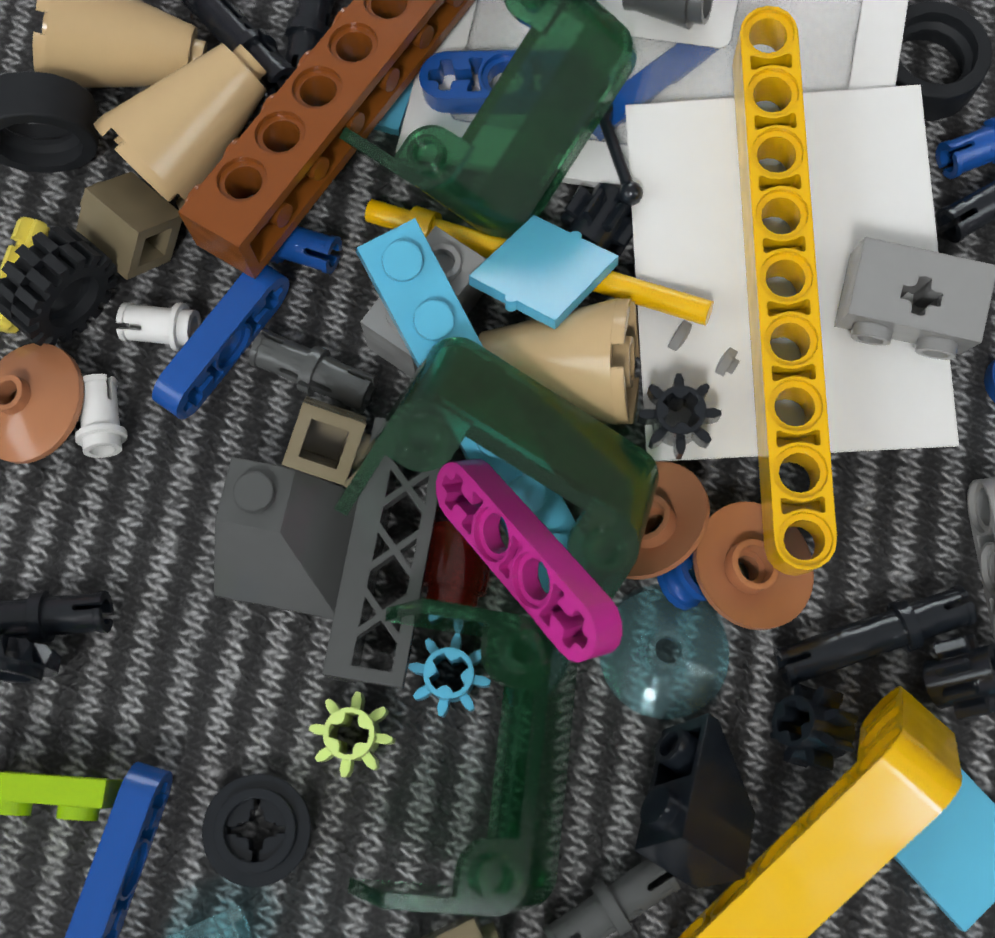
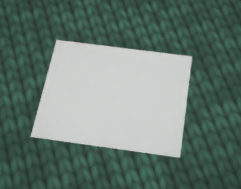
M921 85L803 93L830 453L959 446L950 360L933 359L919 355L915 352L916 344L891 339L889 345H871L858 342L850 337L852 330L834 327L850 254L865 237L939 253ZM719 98L625 105L629 172L632 180L639 183L643 190L640 202L631 206L635 276L641 280L714 301L706 326L688 321L692 324L691 331L686 341L677 351L668 348V345L685 319L637 305L644 409L656 408V405L647 396L648 387L651 384L658 386L664 392L672 387L676 374L681 373L684 385L695 390L707 383L710 387L704 399L706 407L721 410V417L718 422L702 424L701 426L709 433L712 439L709 446L704 449L694 441L686 444L681 459L675 458L673 453L674 446H669L663 442L651 450L648 445L654 431L652 425H645L647 462L757 457L758 447L735 99ZM771 101L756 102L758 107L764 111H781L778 105ZM766 158L759 161L761 166L770 172L779 173L786 171L784 165L775 159ZM769 217L762 220L765 227L773 233L786 234L791 232L790 226L780 218ZM772 277L766 280L767 286L776 295L782 297L796 295L795 287L789 280L783 277ZM907 292L902 298L912 302L911 312L917 315L924 308L913 305L914 295ZM780 337L770 341L772 351L779 358L787 361L801 358L799 347L790 339ZM731 347L738 351L735 358L740 362L733 374L726 372L724 376L715 373L716 366L722 355ZM786 399L775 402L776 415L782 422L791 426L805 424L804 410L798 403ZM686 407L677 412L669 408L666 423L671 427H674L681 421L688 425L692 413Z

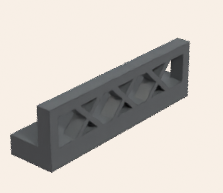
M375 417L322 674L331 680L354 684L358 681L404 690L439 506L436 496V480L441 467L447 463L452 438L451 429ZM405 439L435 444L431 466L408 481L399 469ZM398 481L401 487L395 490L396 483ZM428 482L423 503L415 490ZM408 495L422 515L420 526L417 531L398 544H395L387 533L391 508ZM384 543H385V544L387 545V547L389 548V550H387L386 552L383 553V548H384ZM416 544L411 568L402 553ZM396 558L409 577L407 594L382 610L374 598L379 569ZM371 608H373L376 615L369 619ZM403 609L398 633L389 618ZM381 623L385 625L397 643L391 672L360 667L366 634Z

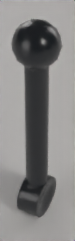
M596 98L589 105L590 119L593 123L600 125L621 183L618 193L619 199L627 206H634L642 199L643 190L639 183L634 182L631 178L611 122L613 104L607 98Z

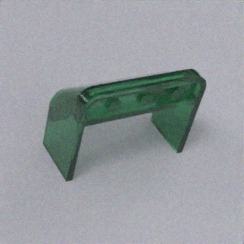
M504 0L511 15L517 21L529 27L530 30L462 138L441 126L426 125L409 134L395 157L345 127L339 138L376 167L473 229L486 235L509 239L533 215L540 216L635 67L637 49L629 30L597 0Z
M448 337L435 343L423 358L341 489L334 509L345 516L348 515L385 455L410 470L420 472L432 471L442 467L452 458L466 436L583 510L569 533L567 551L606 594L613 599L636 563L658 487L659 472L652 456L644 449L476 342L464 337Z
M425 598L388 607L385 616L386 622L482 637L481 660L487 674L495 682L504 686L487 837L479 838L470 843L460 854L455 866L453 886L349 878L347 893L379 908L497 917L535 908L550 896L557 879L577 662L570 661L561 654L534 622V619L528 616Z

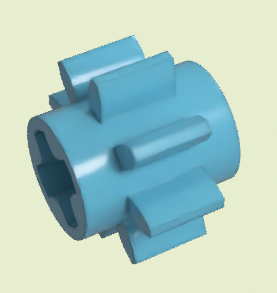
M460 633L454 634L450 647L438 649L436 643L430 638L426 639V648L431 655L425 664L415 662L409 663L408 666L410 671L416 675L423 676L425 682L424 686L416 690L413 697L416 701H422L433 694L439 699L437 706L438 716L445 718L449 711L450 702L461 701L465 709L470 712L474 711V703L469 696L474 686L488 688L491 685L490 679L485 676L475 675L474 666L481 663L485 658V651L483 649L476 650L469 656L461 651L462 638ZM446 659L452 666L464 663L468 667L460 675L464 686L454 693L447 685L440 686L437 689L433 685V682L440 676L436 666Z

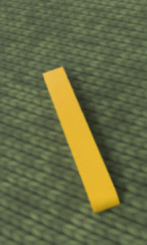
M764 6L750 12L742 22L733 57L732 69L764 549L768 561L775 569L786 575L798 576L820 568L831 559L836 550L837 531L798 28L794 18L787 11L779 7ZM753 45H768L776 52H761L755 49ZM771 101L778 105L781 111H764L758 107L756 102ZM766 158L775 159L784 165L786 171L779 173L770 172L764 169L759 161ZM769 217L780 218L790 226L791 232L786 234L773 233L765 227L762 220ZM772 277H783L789 280L795 287L796 295L790 297L778 296L769 289L766 280ZM780 337L790 339L799 347L801 358L794 361L779 358L772 351L770 341ZM786 399L798 403L804 410L805 424L791 426L782 422L776 415L775 402ZM790 462L802 466L807 471L810 479L808 491L799 493L786 488L780 479V465ZM800 527L808 531L812 536L815 548L810 560L797 559L787 551L784 544V535L787 528Z

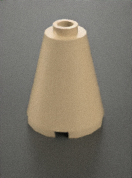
M37 0L36 11L44 12L42 33L33 31L34 71L64 77L75 81L83 88L151 86L207 52V41L197 39L198 32L196 26L141 0Z
M221 43L103 114L93 125L102 136L112 128L118 134L114 139L118 144L115 151L168 202L179 194L181 197L176 201V204L180 210L185 204L189 192L206 179L223 158L228 145L239 137L267 91L259 81L267 72L241 44L231 51L226 45Z
M615 298L576 308L556 329L536 319H531L480 333L479 340L512 401L618 426L620 424L634 423L639 395V377H635V357H640L637 309L635 302H631L632 298Z

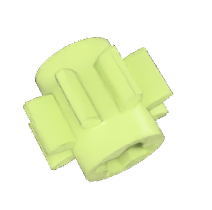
M357 691L352 697L351 707L341 708L338 703L328 698L325 704L331 715L325 722V725L314 724L309 726V731L323 736L326 746L318 752L315 757L316 761H329L334 756L342 759L340 774L341 777L350 778L353 773L355 761L363 760L367 767L377 771L380 765L373 753L377 750L379 744H395V738L381 733L378 724L387 717L388 709L383 706L376 708L370 714L364 712V694ZM353 716H358V725L369 730V738L367 743H356L352 754H347V743L337 739V732L339 727H349L353 721Z

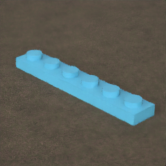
M416 218L357 247L356 253L443 417L452 430L466 460L483 459L586 571L598 565ZM501 517L500 523L509 538L506 523ZM540 561L538 576L543 590L548 593L550 589L549 577L546 567Z

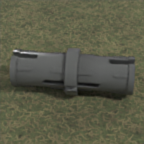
M264 328L262 333L257 335L249 354L250 365L296 383L298 391L307 395H312L315 392L361 413L370 404L378 383V376L358 368L356 369L330 357V351L323 347L314 346L311 349L286 339V337L276 334L267 328Z
M646 859L607 886L602 880L592 886L591 889L594 893L592 896L550 924H545L542 926V929L547 938H606L615 931L620 936H623L632 929L630 921L673 892H678L681 890V887L675 876H671L669 872Z

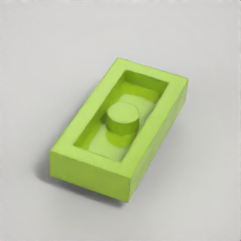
M0 770V815L31 816L34 803L58 805L56 819L98 821L100 809L113 807L123 780Z

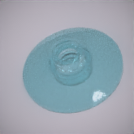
M661 589L638 593L618 607L622 620L620 644L613 653L599 656L604 679L613 694L631 710L655 719L685 717L706 706L722 687L729 665L728 641L724 629L715 614L702 602L689 610L676 608L667 600ZM669 639L677 645L679 655L675 662L665 663L657 657L655 647L659 640Z

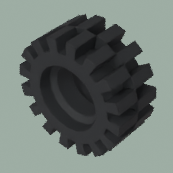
M59 226L51 227L48 237L42 232L32 236L34 245L27 248L22 244L15 251L20 256L15 263L6 261L1 269L7 274V277L0 278V313L39 346H42L43 343L55 346L58 339L65 343L72 339L73 330H77L79 333L83 332L88 328L85 321L90 316L97 319L102 313V310L98 308L101 303H109L113 294L107 289L115 287L118 278L113 275L117 272V267L112 262L113 260L80 232L69 226H66L64 230Z

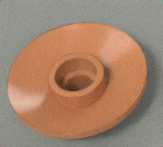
M32 343L13 350L0 360V459L16 464L36 462L56 451L72 433L83 407L84 381L78 364L66 351L51 344L43 343L42 346Z
M648 462L628 469L606 486L591 510L587 533L593 555L609 572L626 579H649L673 570L695 551L704 537L710 516L707 492L693 472L673 462ZM660 524L655 531L651 532L654 527Z
M736 502L714 512L709 517L704 537L693 552L694 572L703 595L721 616L740 627L752 630H769L785 625L802 612L811 596L814 584V570L798 576L786 575L775 569L768 561L764 549L762 507L760 503ZM797 527L787 528L784 535V544L787 551L797 559L810 560V550ZM738 562L743 563L747 567L749 579L745 578L741 573Z

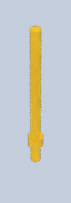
M371 199L365 210L366 222L391 230L416 218L423 234L427 237L432 229L437 226L486 259L507 240L442 220L440 212L420 206H414L409 210ZM612 271L593 290V292L613 298H632L631 302L634 301L636 305L704 326L709 321L714 301Z

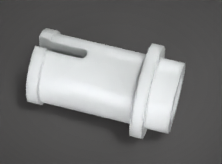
M123 302L118 309L116 323H129V328L119 327L116 331L121 341L170 344L173 351H180L201 325V317L197 310H191L186 303H175L172 308Z
M107 374L83 376L84 402L80 414L81 428L75 432V442L82 446L83 454L88 457L106 458L115 456L122 451V443L128 437L127 430L120 426L117 379L113 376L107 378Z

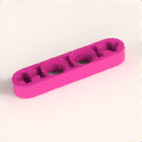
M468 459L448 462L443 465L437 475L436 496L444 515L561 654L570 661L579 663L613 653L621 641L622 620L618 608L597 582L483 459ZM501 517L504 519L508 530V548L504 545L500 534ZM540 561L546 567L549 577L550 589L548 594L543 590L538 576Z

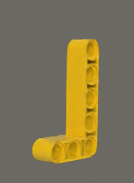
M902 686L894 688L877 703L864 719L860 727L857 762L746 869L745 879L734 881L678 938H808L930 824L956 796L962 784V773L955 733Z

